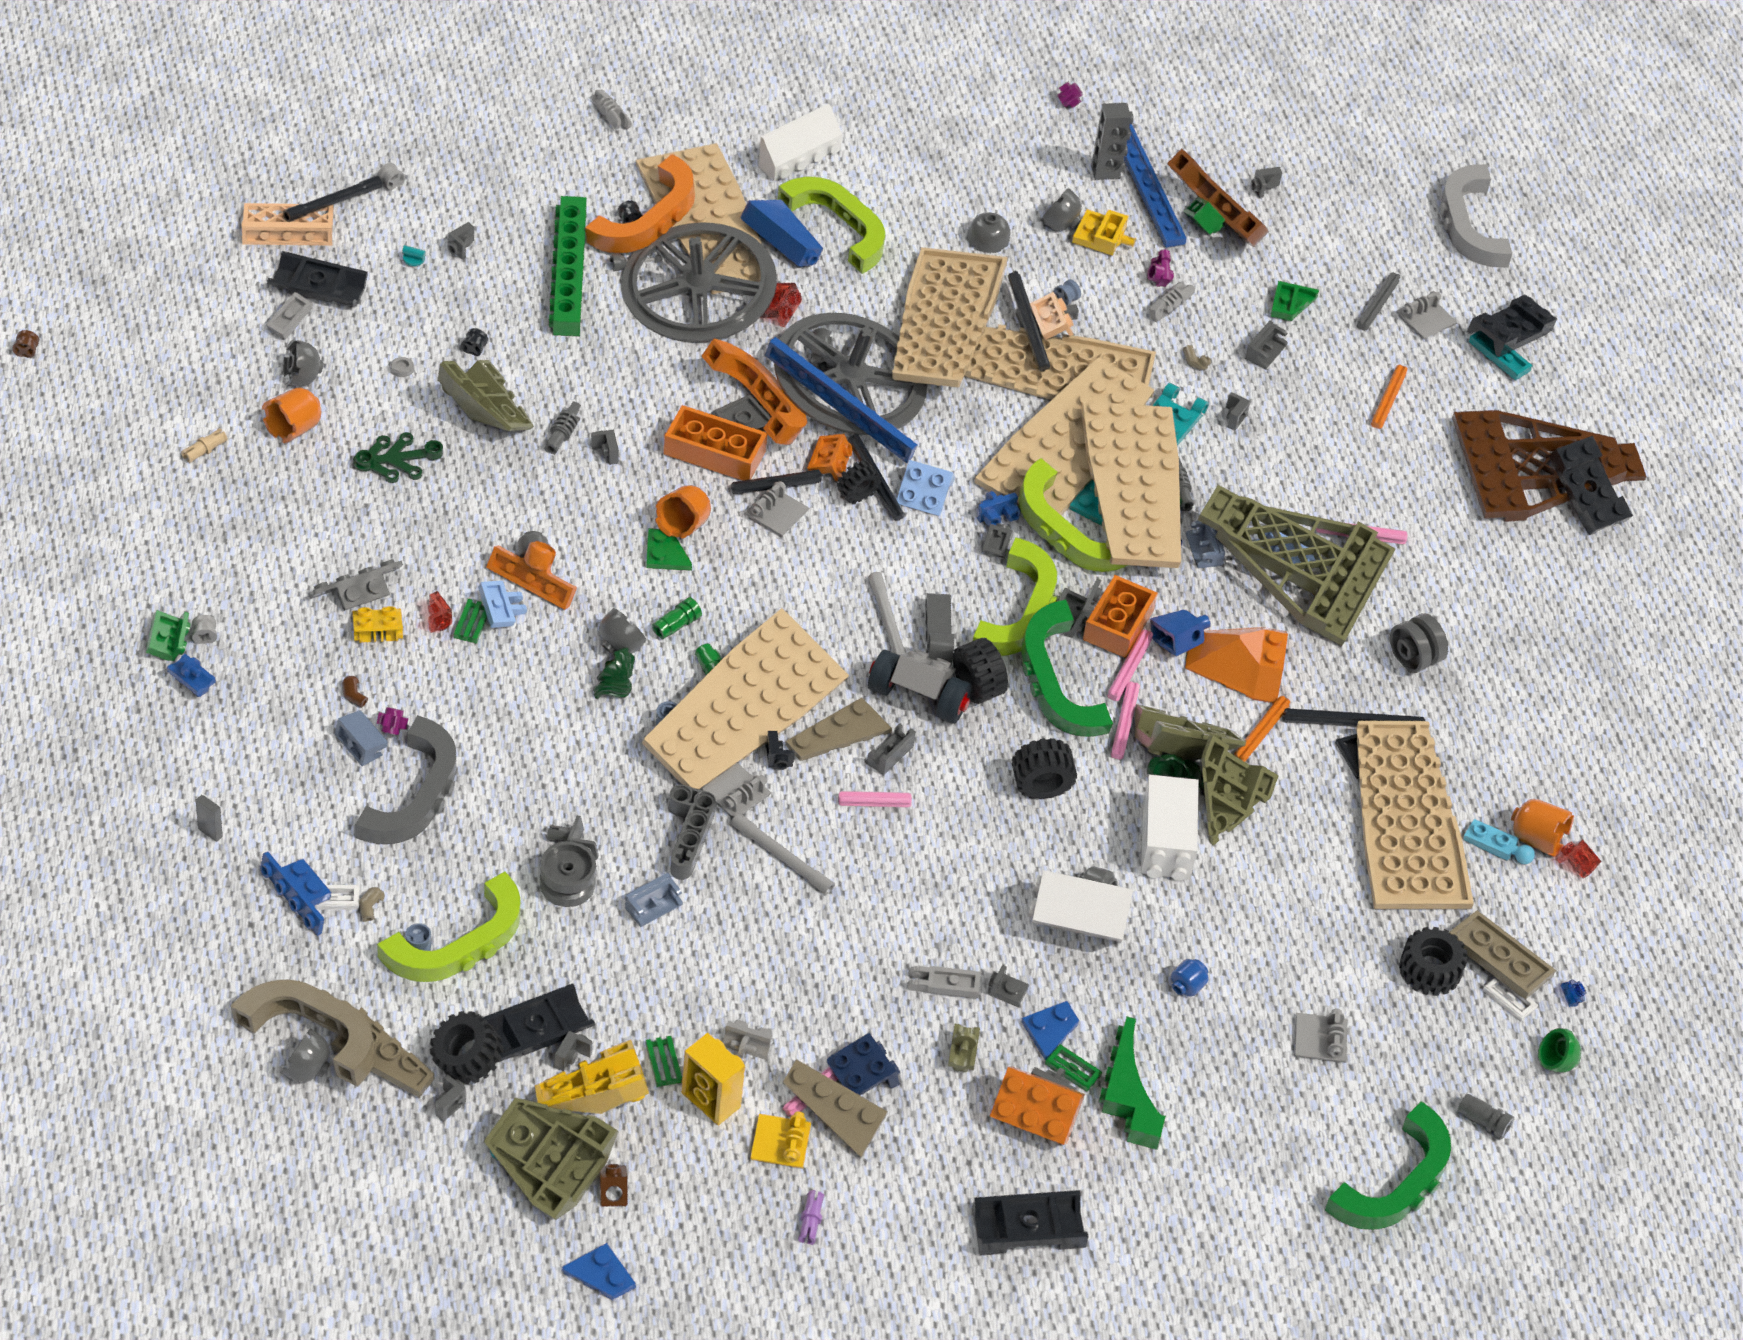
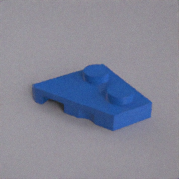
M1068 1001L1025 1016L1021 1021L1044 1060L1079 1025V1019Z
M607 1243L562 1267V1272L566 1276L570 1275L583 1282V1285L590 1289L598 1290L603 1296L611 1300L636 1288L635 1281Z

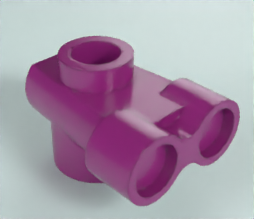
M1163 249L1158 252L1157 257L1151 259V265L1147 272L1148 280L1156 282L1157 287H1166L1174 278V272L1170 270V251Z

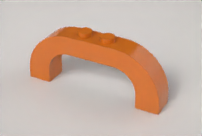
M673 154L667 157L658 165L659 182L670 187L672 191L642 217L630 223H614L599 215L585 227L587 243L606 252L628 253L649 246L663 234L667 233L669 228L681 221L690 211L695 201L694 178L688 164Z
M713 339L701 355L702 358L714 371L729 374L739 380L772 416L763 429L775 443L783 445L792 444L807 424L806 415L789 400L778 380L757 359L733 344Z

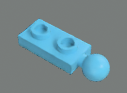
M1476 819L1473 820L1463 840L1507 861L1511 855H1515L1519 863L1529 864L1535 857V852L1529 845L1517 846L1519 838Z

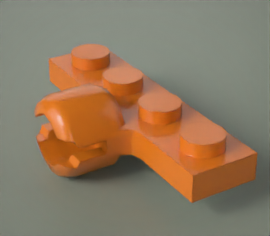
M540 541L529 543L523 558L499 545L494 546L486 566L491 571L564 610L570 607L577 590L576 586L552 574L551 566L556 556V551L550 545Z

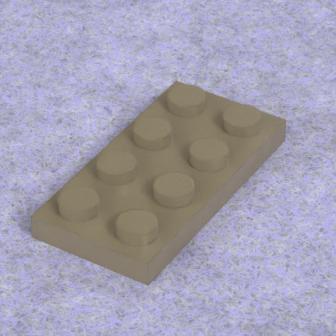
M1478 910L1449 932L1451 935L1455 934L1458 936L1457 940L1464 943L1463 949L1467 950V955L1525 1000L1548 982L1556 972L1548 963Z

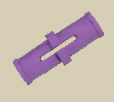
M811 1190L807 1193L806 1207L802 1211L800 1218L803 1222L798 1237L799 1242L805 1243V1238L809 1234L807 1244L811 1245L816 1242L817 1227L822 1221L820 1212L824 1200V1194L818 1191L816 1201L814 1200L816 1190Z

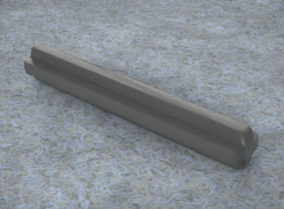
M1391 272L1358 320L1357 328L1363 331L1368 330L1400 282L1399 279L1401 277L1399 274Z

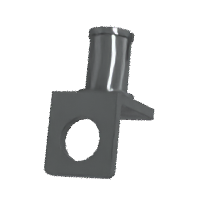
M576 816L571 828L553 824L549 826L547 832L548 840L581 843L588 847L594 854L595 859L598 860L599 854L596 842L581 839L584 831L581 816Z

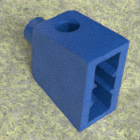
M1187 610L1150 618V627L1153 633L1152 639L1175 656H1179L1204 642V630L1211 626L1207 615L1204 614L1196 617Z

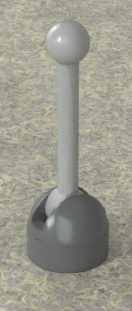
M611 254L610 262H614L613 271L624 270L628 260L621 254ZM656 255L655 257L646 258L644 262H661L663 257Z

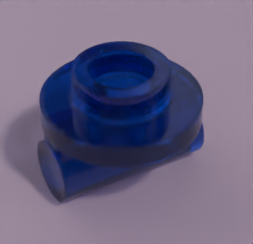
M1571 979L1561 984V989L1569 1007L1578 1006L1579 1003L1585 1001L1584 995L1587 992L1580 981L1576 982L1574 979Z

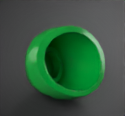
M1566 1028L1551 1030L1540 1043L1538 1059L1541 1065L1549 1071L1569 1072L1576 1068L1581 1060L1580 1043L1572 1031Z

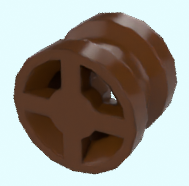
M29 330L19 331L12 348L14 354L18 357L33 358L39 345V336Z

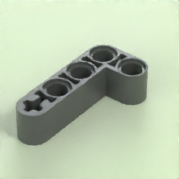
M926 593V653L929 654L928 658L937 660V658L950 662L951 667L954 652V634L951 631V595Z
M685 785L674 786L670 790L669 797L670 812L676 816L686 818L671 855L670 872L678 880L688 879L692 875L713 822L716 798L712 793Z

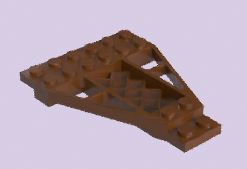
M1499 410L1454 412L1452 416L1484 518H1504V522L1527 521L1528 517L1570 501L1567 492L1560 494L1558 488H1564L1556 470L1548 466V463L1551 461L1548 455L1551 453L1547 451H1554L1557 448L1590 436L1594 437L1603 455L1599 458V461L1612 486L1625 481H1645L1647 477L1635 443L1618 444L1614 437ZM1501 422L1528 428L1532 438H1506ZM1538 431L1562 437L1543 438ZM1538 453L1545 457L1546 460L1543 463L1534 458V456ZM1516 454L1525 459V461L1521 464L1514 460L1513 456ZM1530 462L1539 468L1533 471L1526 467V465ZM1544 470L1551 475H1540L1539 473ZM1522 471L1529 476H1519L1518 474ZM1585 483L1586 490L1593 492L1592 486L1589 483ZM1550 489L1552 498L1534 505H1528L1523 490Z

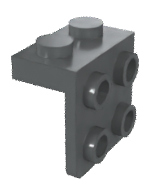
M1096 579L1086 598L1064 588L1058 601L1067 600L1074 621L1070 631L1063 634L1072 638L1076 630L1081 632L1087 621L1086 618H1089L1094 609V602L1092 600L1096 602L1102 591L1099 588L1100 579Z

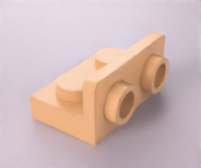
M1054 292L1030 303L1045 340L1065 330L1069 336L1074 335L1071 329L1074 323L1070 315H1065L1064 312L1067 310L1066 304L1062 298L1058 299Z

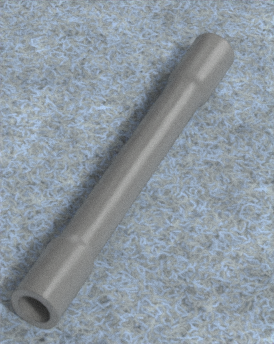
M873 572L868 576L872 592L876 597L892 649L891 652L898 655L904 654L906 649L901 641L886 593L887 589L882 573Z
M741 813L733 817L731 825L776 856L807 879L812 886L823 894L827 895V890H832L835 887L833 881L807 865L761 831L757 825Z

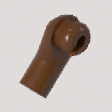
M356 676L345 677L342 682L344 698L362 708L368 702V697L358 692L357 683H359V679Z

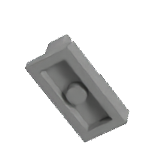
M294 292L266 324L267 328L286 340L312 309L313 303Z

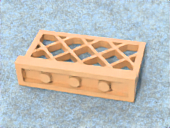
M244 203L242 244L332 246L333 205L309 213L297 220L287 222L283 217V210L298 204ZM249 210H259L260 212L254 215ZM281 210L282 213L276 215L273 211ZM319 211H329L322 216L317 213ZM265 216H267V217H269L270 219H268L267 221H264L262 218H264ZM309 217L314 218L311 222L306 219Z

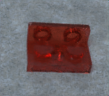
M777 283L774 298L760 318H777L779 325L785 327L802 302V296L796 283Z

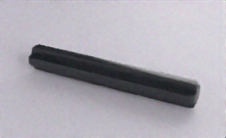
M811 470L736 481L731 484V490L733 494L772 489V485L779 481L783 482L786 487L821 482L822 475L820 470Z

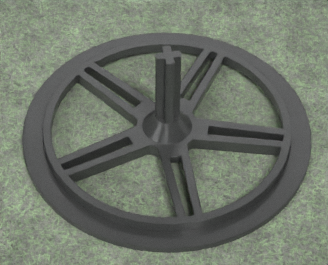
M706 222L688 223L669 228L667 233L663 234L649 246L634 251L627 261L622 276L623 298L634 317L653 332L669 339L683 342L719 340L743 331L765 313L774 298L777 286L776 268L773 259L757 239L737 228ZM693 234H712L725 237L705 260H703L700 237L697 236L695 239L691 237L689 239L691 260L669 242L675 238ZM741 244L755 257L760 268L761 280L760 282L715 274V272L736 246ZM663 246H665L685 265L682 266ZM655 249L682 274L680 277L638 291L637 279L640 268L645 259ZM724 250V252L719 256V258H718V259L715 261V263L713 264L712 262L715 260V258ZM710 290L754 296L747 306L733 316L708 323L707 292ZM691 292L695 324H684L668 320L655 313L646 304L681 293ZM697 297H703V324H699Z
M820 313L795 322L782 334L779 340L791 349H793L794 344L798 340L816 355L822 357L824 361L833 367V369L823 373L829 378L833 377L832 380L838 384L844 383L848 385L852 395L864 404L858 391L860 389L866 406L875 412L876 410L866 382L912 389L909 398L902 406L893 412L880 415L896 429L907 425L921 410L927 395V384L893 380V370L869 366L865 363L875 335L885 339L897 349L900 336L887 327L857 315ZM832 324L862 328L849 356H845L810 330ZM774 363L775 374L783 392L804 414L820 424L841 432L868 435L841 413L814 399L810 395L813 393Z

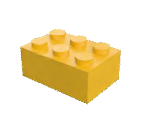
M706 1033L685 1050L681 1093L719 1126L741 1108L745 1073L744 1062L739 1056L733 1055L728 1051L721 1040Z

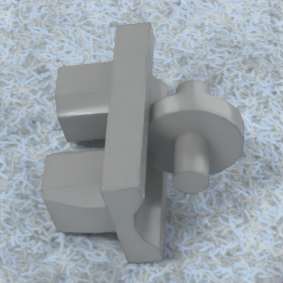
M737 1019L734 1023L728 1021L726 1024L722 1043L726 1048L738 1051V1056L742 1059L748 1054L766 1060L769 1055L773 1035H771V1030L763 1027L758 1030L748 1028L746 1022Z

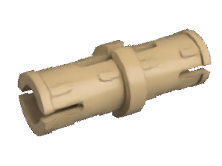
M219 428L210 435L197 439L198 442L182 450L181 455L184 459L188 458L187 462L191 463L204 454H210L212 449L228 440L227 435Z

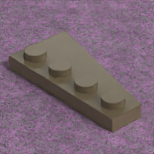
M861 697L788 739L785 746L789 750H794V754L799 761L829 753V751L840 747L841 749L848 747L856 742L867 741L882 734L892 733V727Z
M797 1059L783 1080V1084L798 1099L809 1107L825 1125L833 1130L844 1143L862 1158L887 1116L888 1111Z

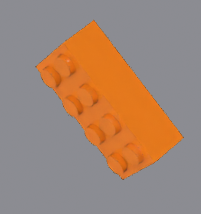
M682 405L665 434L663 454L742 481L750 480L766 453L768 434Z

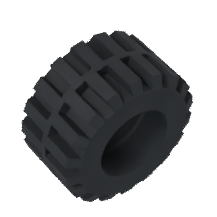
M984 637L954 649L953 667L956 669V678L971 684L969 699L973 703L980 704L1007 691L1008 676L1006 666L999 651L990 640Z
M1043 738L1031 741L1029 744L1021 746V749L1017 750L1015 756L1012 757V768L1017 789L1025 797L1029 796L1030 799L1054 798L1064 794L1065 791H1069L1071 786L1076 783L1077 771L1072 750L1062 740L1056 741L1054 738Z
M1424 927L1422 931L1419 929L1414 931L1413 935L1408 937L1400 958L1399 968H1402L1401 976H1406L1405 982L1407 985L1414 984L1413 989L1415 991H1418L1419 988L1423 989L1422 994L1428 995L1429 991L1433 992V996H1439L1440 991L1444 995L1448 994L1450 989L1453 991L1457 984L1460 983L1467 964V950L1463 949L1464 943L1458 941V936L1455 934H1449V930L1444 929V931H1441L1439 927H1433V929ZM1424 957H1435L1439 959L1443 964L1437 965L1430 963Z
M461 1011L458 1012L457 1016L454 1014L448 1016L449 1019L446 1022L443 1020L439 1023L441 1025L439 1029L435 1028L433 1032L435 1037L430 1039L432 1048L429 1050L433 1056L432 1060L446 1075H449L454 1080L458 1079L464 1085H469L470 1081L474 1084L478 1083L482 1077L486 1079L489 1077L488 1073L491 1070L494 1072L497 1068L496 1062H500L502 1058L499 1054L503 1052V1046L500 1044L502 1039L498 1032L480 1014L476 1015L472 1011H469L467 1014ZM475 1040L469 1051L458 1056L460 1049L467 1042Z

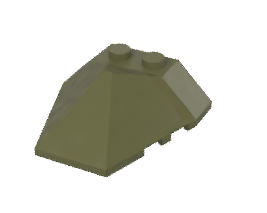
M477 360L467 373H464L455 361H442L440 363L437 380L442 385L443 391L456 401L471 420L507 431L530 430L534 427L522 406L516 407L512 400L515 397L514 393L506 390L503 385L506 380L490 360Z
M1136 704L1135 738L1141 742V746L1148 748L1150 753L1162 755V752L1179 756L1183 760L1200 759L1210 735L1230 745L1228 751L1246 745V741L1233 730L1206 722H1193L1185 716L1175 717L1166 714L1164 710Z
M514 1098L488 1134L484 1143L532 1205L554 1220H557L576 1207L608 1161L618 1130L596 1116H585L573 1113L571 1110H560L548 1107L545 1104Z

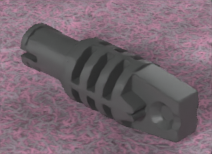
M573 401L567 411L562 409L551 428V436L544 448L546 452L555 455L563 441L570 438L580 421V417L576 415L581 404Z
M1179 458L1180 498L1182 499L1180 510L1190 511L1194 506L1190 495L1192 486L1186 468L1183 467Z

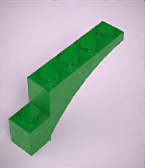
M1126 1016L1124 1026H1118L1115 1040L1120 1042L1119 1046L1113 1045L1110 1061L1114 1062V1066H1108L1104 1082H1108L1109 1085L1108 1089L1102 1087L1099 1103L1103 1104L1102 1113L1127 1119L1124 1132L1129 1133L1127 1142L1157 1150L1166 1116L1161 1115L1156 1109L1140 1080L1134 1055L1136 1019Z

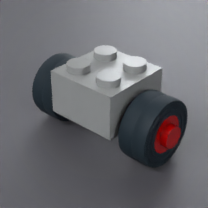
M885 649L880 652L869 670V690L887 696L895 684H898L930 698H940L936 716L948 722L957 723L963 712L968 708L971 684L953 677L956 669L950 667V662L937 658V660L928 658V653L918 649L901 655Z

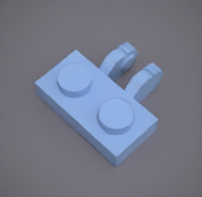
M488 581L479 584L478 589L491 628L513 626L516 622L514 616L527 612L526 605L515 604L523 600L522 592H506L503 581Z

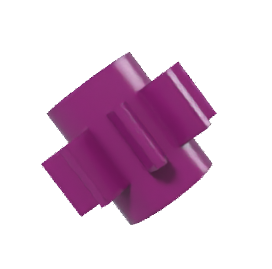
M1066 82L1059 87L1061 92L1057 96L1065 107L1070 105L1074 108L1082 102L1080 97L1083 96V92L1075 82L1071 85L1069 82Z
M386 707L385 713H378L376 724L382 725V732L399 735L400 729H407L409 718L403 717L404 710Z

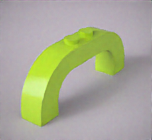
M799 177L778 186L777 200H782L791 211L808 204L826 206L863 237L862 241L849 247L848 262L860 273L863 274L878 264L884 251L885 228L879 217L842 185L821 177Z
M1042 458L1038 459L1028 469L1019 492V507L1027 523L1041 538L1046 539L1059 553L1084 569L1109 572L1128 566L1111 564L1110 550L1107 549L1106 543L1096 542L1087 538L1047 503L1043 493L1053 486L1058 472Z
M1015 537L1009 551L1006 567L1027 574L1035 583V588L1024 615L1016 623L1004 626L980 620L973 636V641L984 637L990 640L1001 656L1021 652L1022 640L1033 615L1042 607L1057 602V597L1054 596L1057 584V569L1053 560L1039 546Z
M506 871L485 882L484 897L494 907L496 914L487 923L447 946L434 951L420 950L410 945L400 932H397L377 944V957L394 974L417 982L440 981L462 970H471L476 962L481 959L493 957L497 950L506 945L516 933L520 923L521 902L519 890L515 882Z

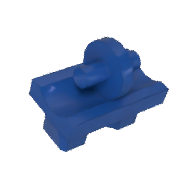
M993 491L987 492L986 500L981 501V504L978 506L979 516L977 520L979 523L985 522L988 526L1001 523L1000 516L1005 515L1008 521L1011 522L1018 520L1020 516V509L1017 505L1018 495L1015 492L1005 496L1002 494L996 496Z
M187 654L182 655L176 663L167 666V672L191 690L197 697L203 696L208 692L209 687L216 683V678L200 666V661L195 657L190 658Z

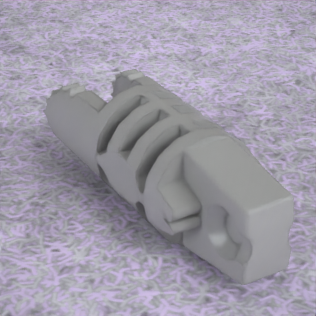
M596 90L592 101L607 122L614 129H618L620 126L623 129L632 127L631 120L614 99L605 91Z
M1182 282L1175 284L1149 308L1151 319L1159 321L1171 314L1194 294L1196 288L1190 284L1184 287L1185 285Z

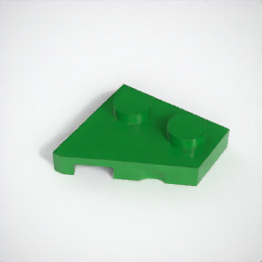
M1278 281L1270 316L1289 321L1294 320L1318 298L1319 289Z
M648 528L646 568L692 571V562L677 537H669L660 529Z

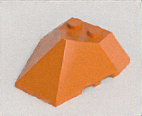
M1267 627L1204 631V642L1187 652L1185 669L1211 681L1215 680L1225 685L1226 688L1239 691L1250 699L1274 704L1278 699L1283 674L1288 633L1287 631Z

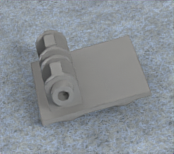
M1435 291L1430 292L1427 296H1421L1411 303H1406L1403 308L1396 311L1423 339L1457 324V321L1439 305L1441 294Z
M779 481L772 485V489H768L745 512V515L783 536L810 508L785 494L786 486L783 482Z
M738 763L701 788V790L712 793L716 798V803L731 817L738 813L743 815L771 794L765 787L767 780L763 775L753 777Z
M1333 1009L1329 1016L1297 1012L1295 1056L1346 1063L1347 1019L1344 1018L1340 1009Z

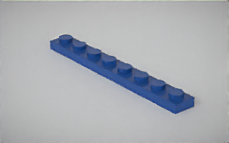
M1130 124L1131 137L1130 140H1127L1128 153L1127 156H1124V162L1164 246L1185 245L1187 238L1133 125Z
M774 337L769 342L765 353L768 359L905 463L912 459L918 444L912 441L911 438L896 429L874 410H871L857 397L850 394L778 338Z

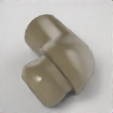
M1187 345L1183 348L1188 365L1201 371L1208 369V366L1211 364L1208 356L1202 355L1200 358L1197 357L1192 345Z
M378 887L369 888L359 900L363 922L375 919L373 905L379 903V900H384L385 894Z

